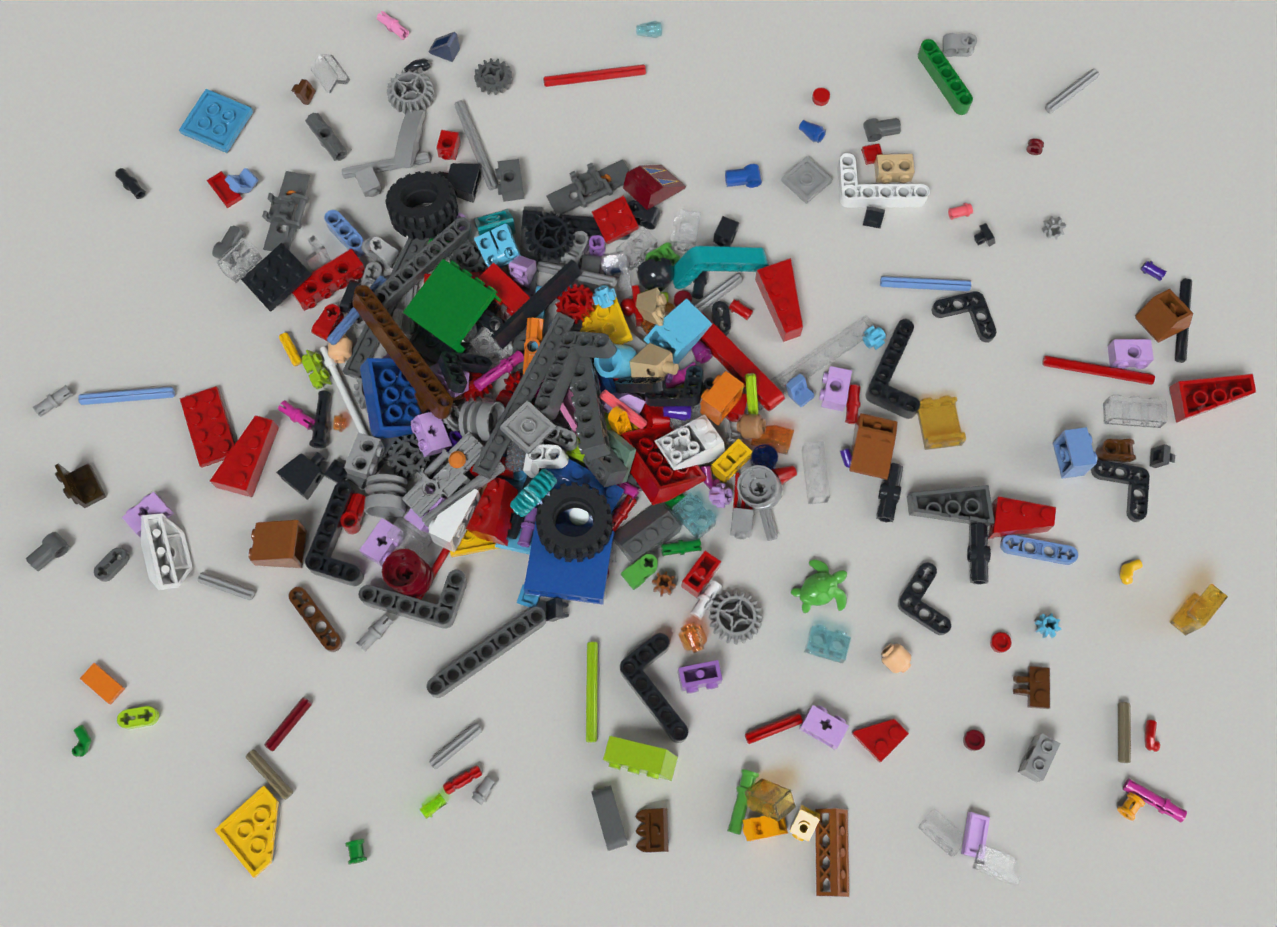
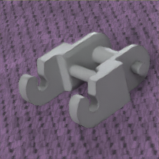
M729 421L726 435L729 438H726V441L734 443L737 440L731 438V434L740 436L741 441L745 439L740 433L732 432L730 429L731 421Z

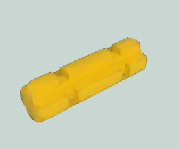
M287 332L280 334L279 339L293 366L302 364V360Z

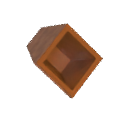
M299 520L256 523L255 529L252 530L251 534L253 545L249 549L248 554L250 561L255 566L302 568L307 537L306 528Z

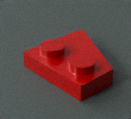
M895 719L862 728L852 733L879 763L909 734Z

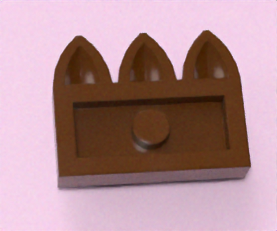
M667 808L639 811L635 818L645 824L639 826L636 829V833L646 839L637 843V849L646 853L669 852Z

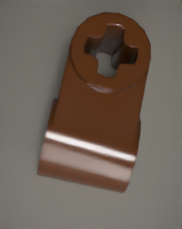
M1107 439L1097 447L1096 455L1102 461L1132 462L1136 460V455L1133 452L1135 442L1133 439Z

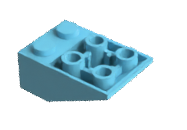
M685 299L664 317L662 326L655 325L643 340L647 344L651 343L671 351L673 363L679 364L713 323L688 299Z

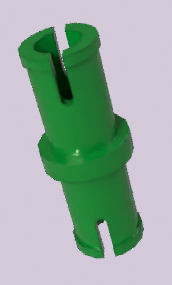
M700 539L678 540L675 543L661 544L662 556L684 555L688 552L702 551V547H700L701 541Z

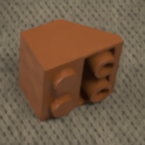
M1168 289L1154 296L1135 316V319L1159 343L1190 327L1193 312L1171 289Z

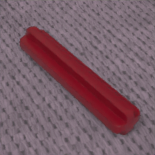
M303 697L264 744L267 749L274 751L312 705L308 699Z

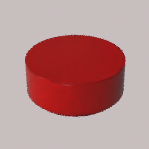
M825 88L815 89L812 95L814 104L818 106L826 105L830 99L829 91Z
M998 632L990 639V646L997 653L1006 652L1012 644L1011 638L1004 632Z

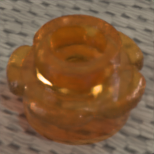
M343 414L334 415L333 429L342 432V429H346L347 419L343 418Z

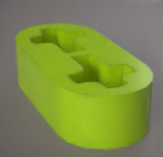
M151 706L126 709L117 716V723L125 729L151 726L158 721L159 712ZM148 711L153 714V716L149 717V721L148 719L141 718V716L148 715ZM127 715L130 717H135V719L130 720L128 724L124 722V719L127 718Z

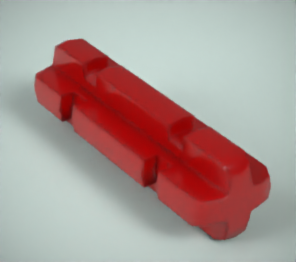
M475 765L470 768L469 772L465 771L453 778L452 782L448 781L443 784L446 794L449 795L455 792L456 788L460 789L473 781V778L477 779L482 775V771L479 766Z

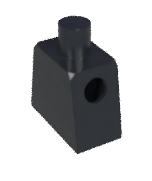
M452 163L448 173L438 172L441 177H445L453 185L456 197L474 203L482 175L480 164Z
M316 452L310 459L301 453L276 473L283 481L308 500L324 477V472L319 466L324 462L325 458L319 452Z

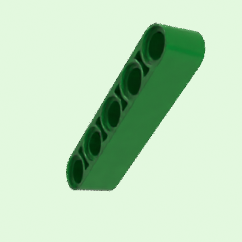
M931 39L923 40L918 51V59L954 112L959 115H965L968 113L973 102L971 93L937 44Z

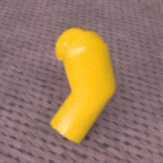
M1139 559L1122 565L1120 579H1122L1123 584H1131L1133 582V572L1143 567Z

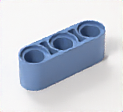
M337 210L327 211L324 218L329 230L347 250L352 248L357 257L363 256L365 253L361 246L364 241L362 236Z

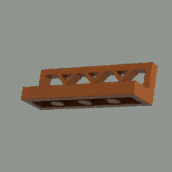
M838 808L815 809V812L820 814V820L815 828L816 896L849 897L848 810ZM829 813V823L827 826L822 823V814ZM826 834L830 838V844L827 848L823 845V838ZM826 856L830 859V866L827 870L823 867V860ZM826 878L830 881L831 892H823V882Z

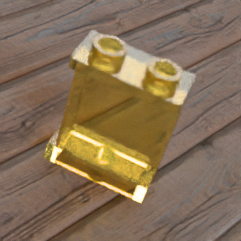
M943 396L939 399L925 398L920 401V409L917 415L925 450L962 446L966 441L965 432L961 433L955 405L957 397Z
M1210 584L1201 596L1195 592L1191 594L1169 623L1186 636L1204 627L1228 596L1216 586Z

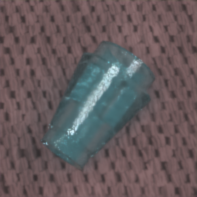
M652 21L637 25V36L652 38L661 36V22Z

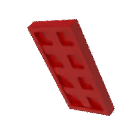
M217 386L180 398L199 466L203 468L223 461L235 445Z

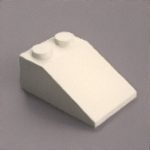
M472 490L441 512L436 520L433 519L428 530L434 543L455 553L481 498L478 490Z

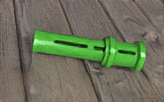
M741 769L740 784L736 787V792H738L727 830L738 835L741 834L742 820L745 818L750 796H753L755 792L753 790L755 780L759 777L758 773Z

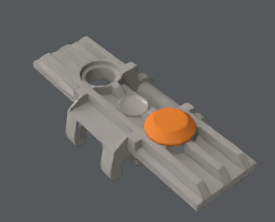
M467 432L449 452L443 448L441 450L442 453L424 471L419 473L422 479L402 500L422 518L444 494L449 498L462 484L467 485L471 482L464 474L476 463L484 446ZM448 458L449 462L430 479L429 476ZM429 484L436 487L432 494H427L426 487Z

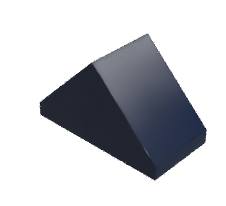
M452 32L436 38L428 52L453 62L460 50L457 33Z

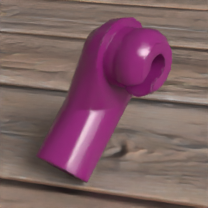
M711 465L701 467L702 472L707 477L703 482L710 490L712 487L720 484L719 479L712 478Z

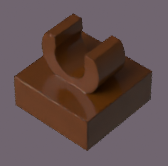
M301 79L299 85L294 84L291 90L305 105L310 104L316 92L306 79Z

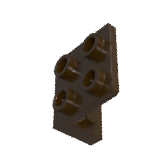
M59 463L55 465L57 470L55 475L64 484L63 492L68 499L71 498L76 505L79 504L83 508H87L106 498L90 464H86L72 472L66 470Z

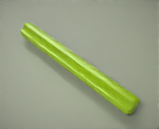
M597 642L587 643L586 742L595 743L597 741Z

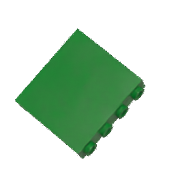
M442 259L403 313L453 350L463 353L465 348L460 345L462 340L492 300L496 299L501 302V299L496 295L498 292L491 286L484 287L485 283L479 278H471L473 276L465 269L459 270L460 266L452 260L449 263Z

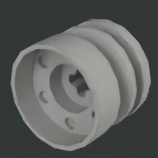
M497 401L465 402L462 405L458 419L461 436L463 437L469 432L478 441L483 440L487 442L505 410L504 405Z
M754 465L748 467L741 473L737 482L739 496L754 509H771L778 504L782 497L783 488L781 481L772 470L765 466ZM761 485L764 487L763 493L759 492V486Z
M376 474L367 477L365 492L369 496L365 498L364 512L370 516L380 518L404 516L406 513V503L402 500V497L407 494L408 481L403 477L390 474Z

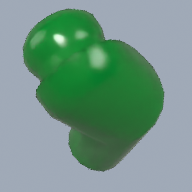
M83 725L74 729V733L79 740L77 745L72 748V754L75 757L86 755L91 744V738Z

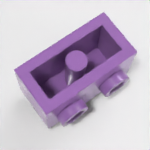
M718 660L678 668L681 691H686L687 694L698 692V688L706 687L707 690L718 688V684H721L723 680Z

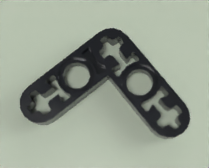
M974 291L939 299L932 306V314L937 318L969 312L978 338L982 342L989 343L996 336L997 331L985 298L980 292ZM972 299L979 300V302L976 304ZM959 301L963 307L958 309L954 307L953 302ZM938 306L944 308L943 312L940 309L937 310ZM982 313L985 315L986 320L981 321L976 315ZM985 329L987 333H991L990 336L984 334Z
M444 351L439 357L438 364L448 388L455 393H463L467 386V379L463 371L485 374L491 369L492 361L485 356Z
M699 366L689 367L686 370L684 388H666L660 392L645 393L646 404L652 407L698 405L701 402L703 369Z
M1109 461L1096 462L1097 464L1091 469L1092 475L1099 480L1127 484V517L1132 522L1143 520L1147 516L1149 472L1145 468ZM1100 466L1102 467V470L1105 471L1102 474L1100 473V470H1098ZM1116 469L1123 470L1125 477H1118L1115 472ZM1140 473V477H1143V479L1139 480V477L1135 475ZM1134 490L1142 493V499L1134 497ZM1136 508L1137 512L1141 513L1138 517L1136 516V513L1133 512Z
M926 562L919 567L898 601V608L901 612L935 634L945 635L951 629L950 620L921 601L937 574L935 565ZM929 568L930 574L925 578V580L921 579V577L925 573L924 570ZM919 583L922 586V592H914L912 585ZM910 600L911 606L905 608V603L903 601ZM917 605L920 606V607L915 611V614L912 613V611L914 610V608H915ZM920 610H927L930 615L929 619L923 620L920 618ZM934 616H936L937 618L934 620L936 622H933L932 625L929 624ZM944 622L945 628L939 630L937 623Z

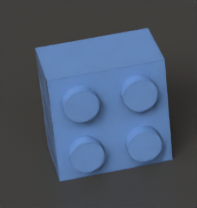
M1087 427L1064 430L1053 442L1062 479L1084 476L1097 464V455L1092 448V436L1088 433Z

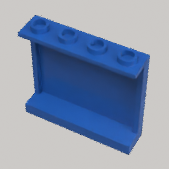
M535 521L524 583L525 594L604 605L614 531L609 536L608 544L603 546V551L599 554L595 552L594 558L588 559V557H584L583 562H577V559H572V562H565L564 557L559 560L554 557V553L549 554L546 551L545 546L540 542ZM567 522L555 523L560 533L570 537L581 536L591 529L588 525L572 526V524Z

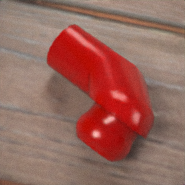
M1147 720L1145 726V747L1149 751L1157 752L1161 746L1159 741H1155L1157 722Z

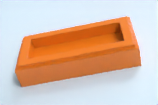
M93 663L80 677L86 685L110 705L125 690L122 685L96 663Z

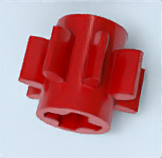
M519 371L512 374L509 373L508 378L504 379L505 384H507L505 386L506 391L511 390L512 394L523 375L520 376Z

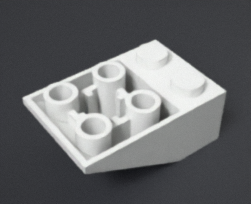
M705 414L655 440L656 445L673 470L709 463L725 452L724 441Z

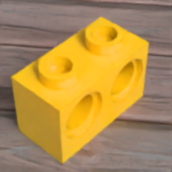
M738 438L712 464V474L725 484L751 459L752 450Z

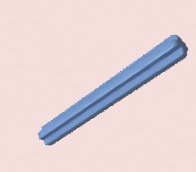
M379 276L370 289L374 292L387 279L384 276ZM354 307L327 338L331 345L337 344L360 316Z
M882 276L880 286L970 291L971 281Z
M173 387L85 393L79 395L78 401L81 405L173 398L175 390Z

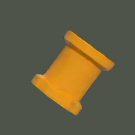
M1128 792V798L1122 806L1117 808V811L1125 818L1134 821V815L1140 807H1144L1145 802L1136 794Z

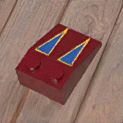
M639 165L626 173L623 189L646 210L679 193L686 187L662 165Z

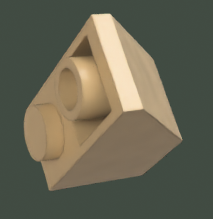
M658 288L637 294L636 308L644 320L662 326L665 317V304H667L665 295L661 294Z

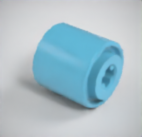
M614 344L617 349L614 356L607 359L594 358V366L601 376L621 379L632 376L629 361L637 353L628 345Z

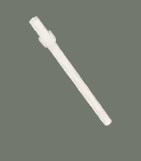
M327 346L321 347L320 351L325 359L324 364L327 370H330L358 432L368 435L340 376L337 363L328 356Z

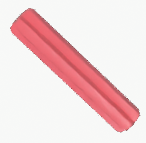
M607 390L600 394V399L610 407L619 406L625 410L629 421L638 428L643 429L647 425V421Z

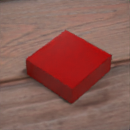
M879 143L863 146L861 149L866 165L874 164L877 155H883Z

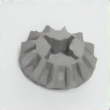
M452 404L449 416L443 419V423H446L447 428H451L453 432L459 431L458 419L460 409L455 404Z

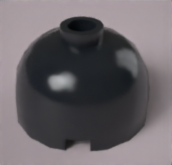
M660 258L661 261L656 262L655 259H650L641 263L637 267L638 271L636 270L639 283L647 290L658 288L660 292L663 291L673 280V266L669 259Z

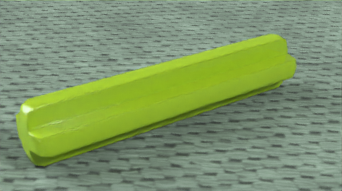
M754 373L746 374L748 414H759L756 375Z

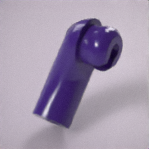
M849 448L840 450L844 465L850 468L851 453Z

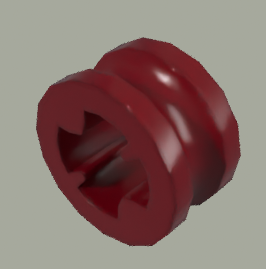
M1030 139L1026 148L1027 152L1031 155H1040L1043 151L1044 142L1040 139Z

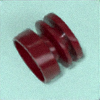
M398 549L392 552L382 565L383 580L399 594L418 598L424 595L433 583L432 568L415 551L410 549Z

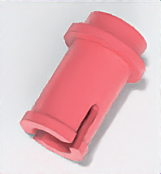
M964 203L962 206L948 209L951 220L962 216L969 217L970 214H973V208L970 203Z

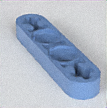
M1007 535L1000 542L1001 550L1011 555L1063 565L1073 564L1078 559V551L1068 545L1016 535ZM1009 540L1013 545H1018L1021 542L1020 547L1013 546L1011 549L1009 548V545L1006 543ZM1026 543L1033 545V553L1025 550L1024 546ZM1045 547H1050L1053 550L1054 554L1052 557L1045 555ZM1067 551L1069 552V555L1072 556L1069 560L1067 559L1066 555H1060L1057 558L1059 553L1065 554Z

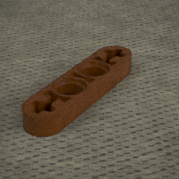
M302 587L293 588L289 592V600L323 647L329 652L338 651L342 646V639L307 591ZM295 594H302L301 597L306 603L302 605L298 599H295ZM308 607L315 608V613L311 617L305 616V609ZM319 622L326 623V629L323 632L316 631V625ZM329 634L333 640L337 639L334 647L329 645L330 642L325 637Z

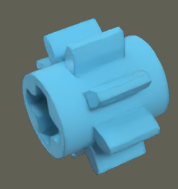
M602 285L594 290L595 293L592 298L595 305L599 304L601 308H607L614 304L613 300L616 297L614 288L609 289L608 285Z
M872 325L863 332L865 334L863 342L868 348L874 347L877 350L885 344L884 339H886V335L880 327L875 329Z
M1053 613L1048 615V617L1042 614L1040 615L1041 620L1034 622L1038 625L1036 633L1040 632L1043 634V638H1046L1048 634L1053 638L1056 636L1055 631L1061 630L1058 627L1060 619L1056 620L1053 617Z

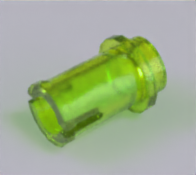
M438 793L428 803L422 804L419 810L426 819L432 818V815L447 803L441 794Z

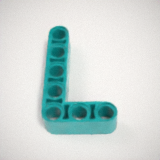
M695 246L690 248L673 266V284L676 289L685 288L702 271L757 272L758 269L767 267L769 264L763 248Z

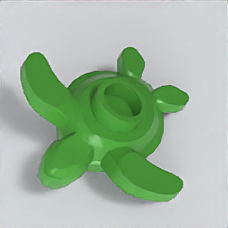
M815 559L811 560L809 566L818 573L809 576L803 583L802 588H794L791 590V594L794 597H800V600L803 602V613H808L811 605H825L833 598L836 600L838 611H842L846 607L847 598L845 592L839 589L837 584L842 583L846 579L847 572L839 570L831 575L829 574L828 566L824 562Z

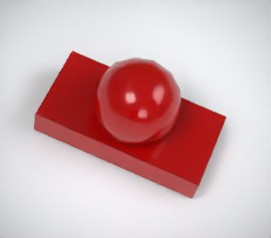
M638 285L632 286V298L623 299L620 307L625 316L635 315L636 327H641L643 325V317L636 308L637 294H640V289Z

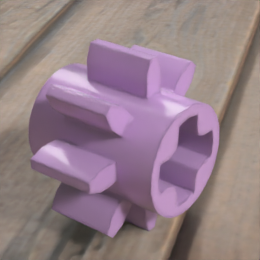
M717 484L716 487H712L709 491V500L717 508H725V505H729L732 501V490L730 487H725V484Z

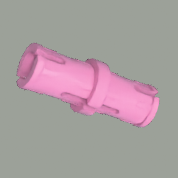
M384 11L377 15V20L384 24L388 31L394 32L402 40L405 37L407 38L409 30L400 25L397 19L391 18Z

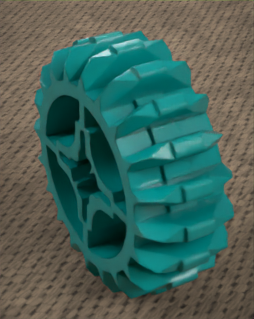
M542 469L510 503V507L516 514L525 517L557 483V479L550 471Z

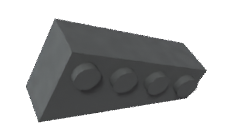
M989 485L912 492L906 496L908 511L911 516L966 524L982 523L987 525V527L994 524Z

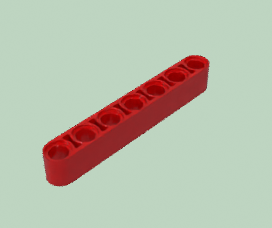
M714 323L699 339L711 349V354L735 378L744 383L745 389V375L751 373L756 375L757 400L767 411L773 410L785 400L783 393Z

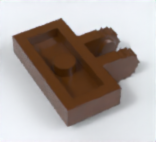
M1029 666L1027 667V677H1013V681L1016 683H1028V689H1013V694L1028 696V708L1050 709V668Z

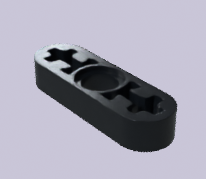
M664 377L621 378L614 382L617 393L660 392L667 388Z

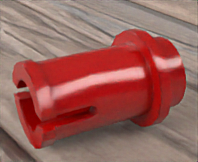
M734 299L729 306L732 313H737L745 320H748L753 313V310L740 303V300Z

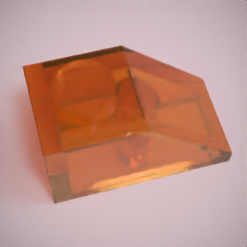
M777 425L766 426L765 434H762L759 439H752L750 445L787 455L794 430Z

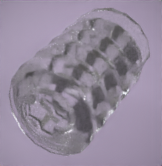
M511 440L508 445V456L505 459L504 467L509 471L520 472L524 467L526 452Z

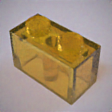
M763 778L745 791L747 805L752 811H756L776 821H780L796 808L790 789Z

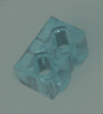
M689 493L673 506L672 513L696 539H700L715 526L716 516L711 510H706L702 506L703 502L698 496H693ZM686 505H691L694 507V510L688 512L684 509V507ZM704 519L707 524L700 526L697 520Z
M822 625L812 626L809 630L804 652L843 663L846 660L851 637L846 636L847 633L843 631H829L827 627ZM820 636L823 639V644H816L813 637ZM833 642H840L842 650H836L833 647Z

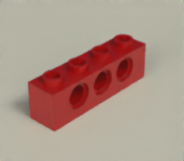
M351 248L313 271L312 275L292 292V295L304 311L311 309L318 302L331 297L334 292L347 287L350 280L362 278L365 271L364 265ZM332 279L331 282L325 283L327 280Z

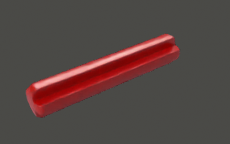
M800 713L793 714L747 732L745 739L748 744L754 743L803 723V719Z

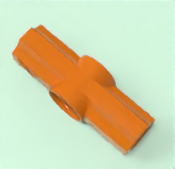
M527 318L523 375L536 351H529V345L532 342H536L539 347L542 342L544 319Z

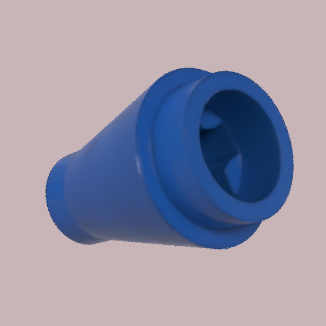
M805 120L799 125V130L812 142L819 143L823 140L826 131L822 126Z

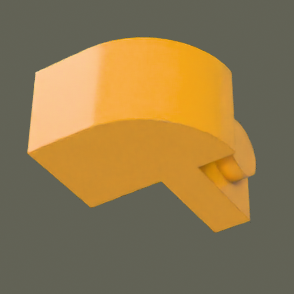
M783 812L742 820L743 833L747 841L788 834Z

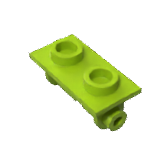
M306 350L307 354L302 356L301 362L307 373L313 371V373L308 375L312 386L316 389H321L324 383L331 385L330 374L324 368L323 359L320 354Z

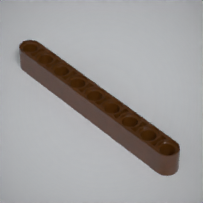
M365 285L357 286L354 291L353 307L432 414L438 419H446L450 414L453 404L450 394L373 291Z

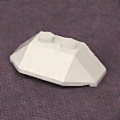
M163 513L142 515L141 547L149 580L158 590L179 588L193 569L184 532L168 520Z

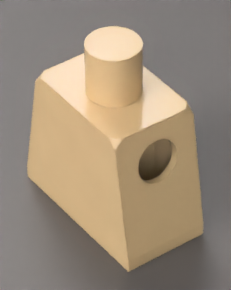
M651 343L629 361L632 377H665L668 373L676 375L679 369L678 364L673 363L671 351Z

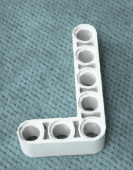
M845 153L840 157L837 174L839 201L842 206L847 208H867V206L922 207L926 203L930 190L925 184H858L854 155Z

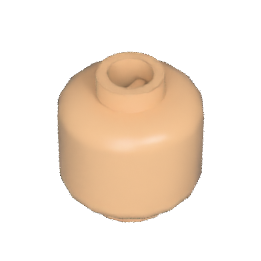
M343 335L335 345H331L328 342V356L334 359L335 363H345L352 356L353 342L347 335Z
M890 643L881 652L882 663L891 672L904 673L910 668L911 654L901 644Z

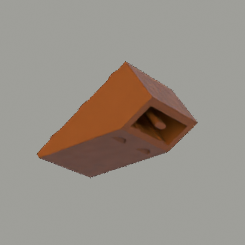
M860 413L854 428L849 471L888 479L896 440L897 421Z

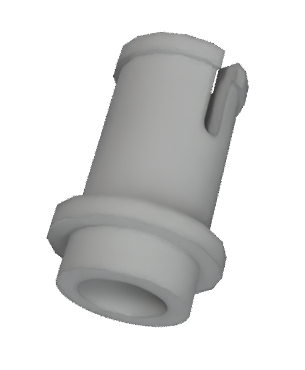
M485 777L477 791H473L472 799L481 805L483 802H487L486 798L494 786H496V783L490 778Z

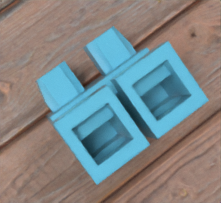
M503 224L491 230V232L488 231L474 238L488 267L494 262L499 268H503L509 265L515 257L521 256L508 224Z

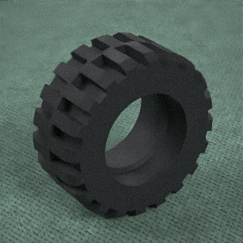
M418 171L412 175L409 173L404 178H399L396 184L393 183L390 190H388L385 200L393 228L401 235L408 236V238L414 240L415 238L419 240L435 238L436 235H439L457 219L459 212L453 185L445 177H441L440 174L435 172L431 174L430 171H425V173ZM421 203H432L424 208H413Z
M571 482V486H566V483L560 485L558 490L555 487L551 489L550 495H545L542 498V504H539L537 508L536 527L541 544L545 546L549 554L554 553L555 558L560 560L564 557L565 562H572V559H577V562H583L584 557L592 559L595 552L601 553L603 546L608 544L609 536L612 534L610 504H607L605 496L599 495V490L596 488L589 489V485L585 483L582 486H578L577 482ZM572 508L585 510L593 518L591 529L577 537H570L560 533L555 524L556 519L562 512Z

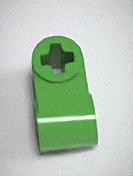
M667 242L646 255L645 261L655 259L656 262L661 261L660 258H666L672 262L673 266L679 261L680 256L675 254L671 248V243Z
M646 554L627 567L621 573V576L635 590L656 572L658 567L657 558L652 554ZM645 562H653L652 568L649 566L645 567Z

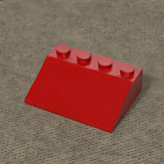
M670 425L667 429L648 430L643 428L621 433L620 435L636 449L630 473L652 505L669 501L707 479L698 465L678 470L672 469L655 443V440L673 431Z

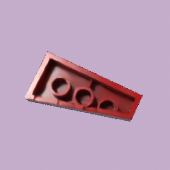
M790 258L758 269L755 277L758 288L783 342L799 337L803 329Z
M1253 374L1178 381L1169 387L1176 423L1256 393Z
M254 416L210 479V482L216 488L253 497L279 429L274 420Z

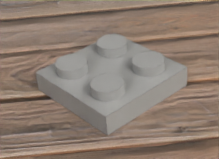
M806 156L785 174L781 181L807 204L832 182V178Z
M528 400L500 425V430L528 455L556 428Z

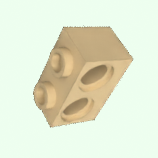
M913 154L877 155L874 163L876 183L911 182L915 173Z

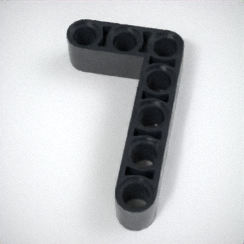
M902 319L897 324L865 396L867 401L906 419H912L920 409V401L916 397L888 385L914 330L912 321ZM901 328L906 329L907 332L901 331ZM896 343L900 345L901 348H897L893 344ZM886 359H891L894 363H889ZM879 374L885 375L886 379L880 378ZM871 390H877L879 394H873ZM892 397V398H894L897 402H891V401L889 400V398ZM906 405L912 406L914 410H909Z
M340 481L333 489L305 559V565L315 575L350 586H358L364 579L361 570L354 564L331 558L343 528L340 521L341 516L346 512L352 494H355V491L348 482ZM349 489L346 495H340L342 490ZM336 507H342L340 512L333 513ZM329 525H335L333 530L326 531ZM322 543H328L326 548L319 549V546ZM320 560L319 566L312 568L313 562ZM339 566L336 573H330L332 567ZM357 572V576L354 579H349L350 573Z
M658 633L621 661L620 673L670 739L675 743H682L688 736L687 726L643 671L669 649L670 641L668 636ZM657 640H663L665 641L666 646L664 648H658L656 647L655 642ZM641 652H648L650 658L646 661L641 660L639 654ZM626 664H632L635 669L633 672L627 673L623 670V667ZM638 680H644L647 686L644 689H639L635 684ZM650 696H657L659 703L651 705L648 702V698ZM663 712H669L672 715V719L670 721H663L660 715ZM682 728L685 735L677 738L674 736L673 730Z

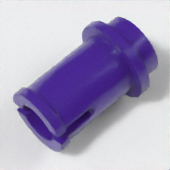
M1146 261L1141 267L1143 274L1147 273L1158 281H1161L1167 272L1154 265L1153 261Z

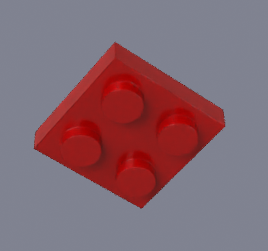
M624 195L592 211L607 245L640 229Z

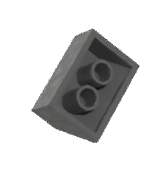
M655 504L614 533L613 541L630 563L634 564L641 557L653 553L661 547V544H665L680 533L681 526L667 509L660 504Z

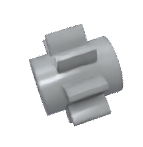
M1051 216L1049 220L1044 221L1046 227H1043L1042 231L1046 233L1048 239L1050 237L1057 239L1061 234L1064 235L1063 228L1066 227V224L1062 222L1060 216L1057 219Z

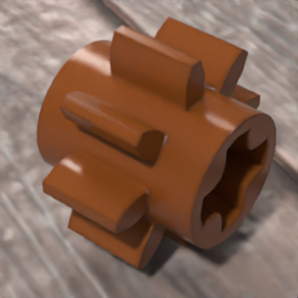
M667 571L664 575L657 573V580H652V584L656 585L653 592H660V597L665 593L671 595L670 589L676 588V585L672 583L675 577H669ZM660 582H668L667 587H665L664 585L660 586Z

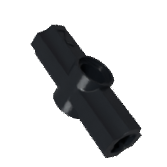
M897 463L890 464L888 479H883L879 489L878 499L880 501L876 519L881 522L894 521L896 505L900 499V482L903 466Z
M982 523L971 524L969 526L970 545L967 549V560L970 562V583L978 585L987 584L989 582L988 563L991 557V549L988 546L987 525Z

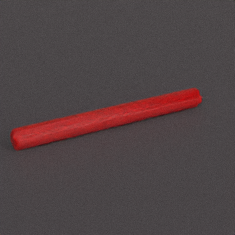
M642 64L545 76L543 80L544 86L550 87L645 75L646 68Z
M1044 356L1042 365L1046 367L1153 385L1155 381V376L1148 373L1051 356Z

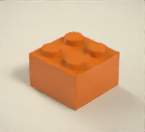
M727 371L722 375L719 374L714 379L712 388L710 390L707 388L701 396L700 413L702 415L705 414L709 420L718 426L741 399L744 383Z

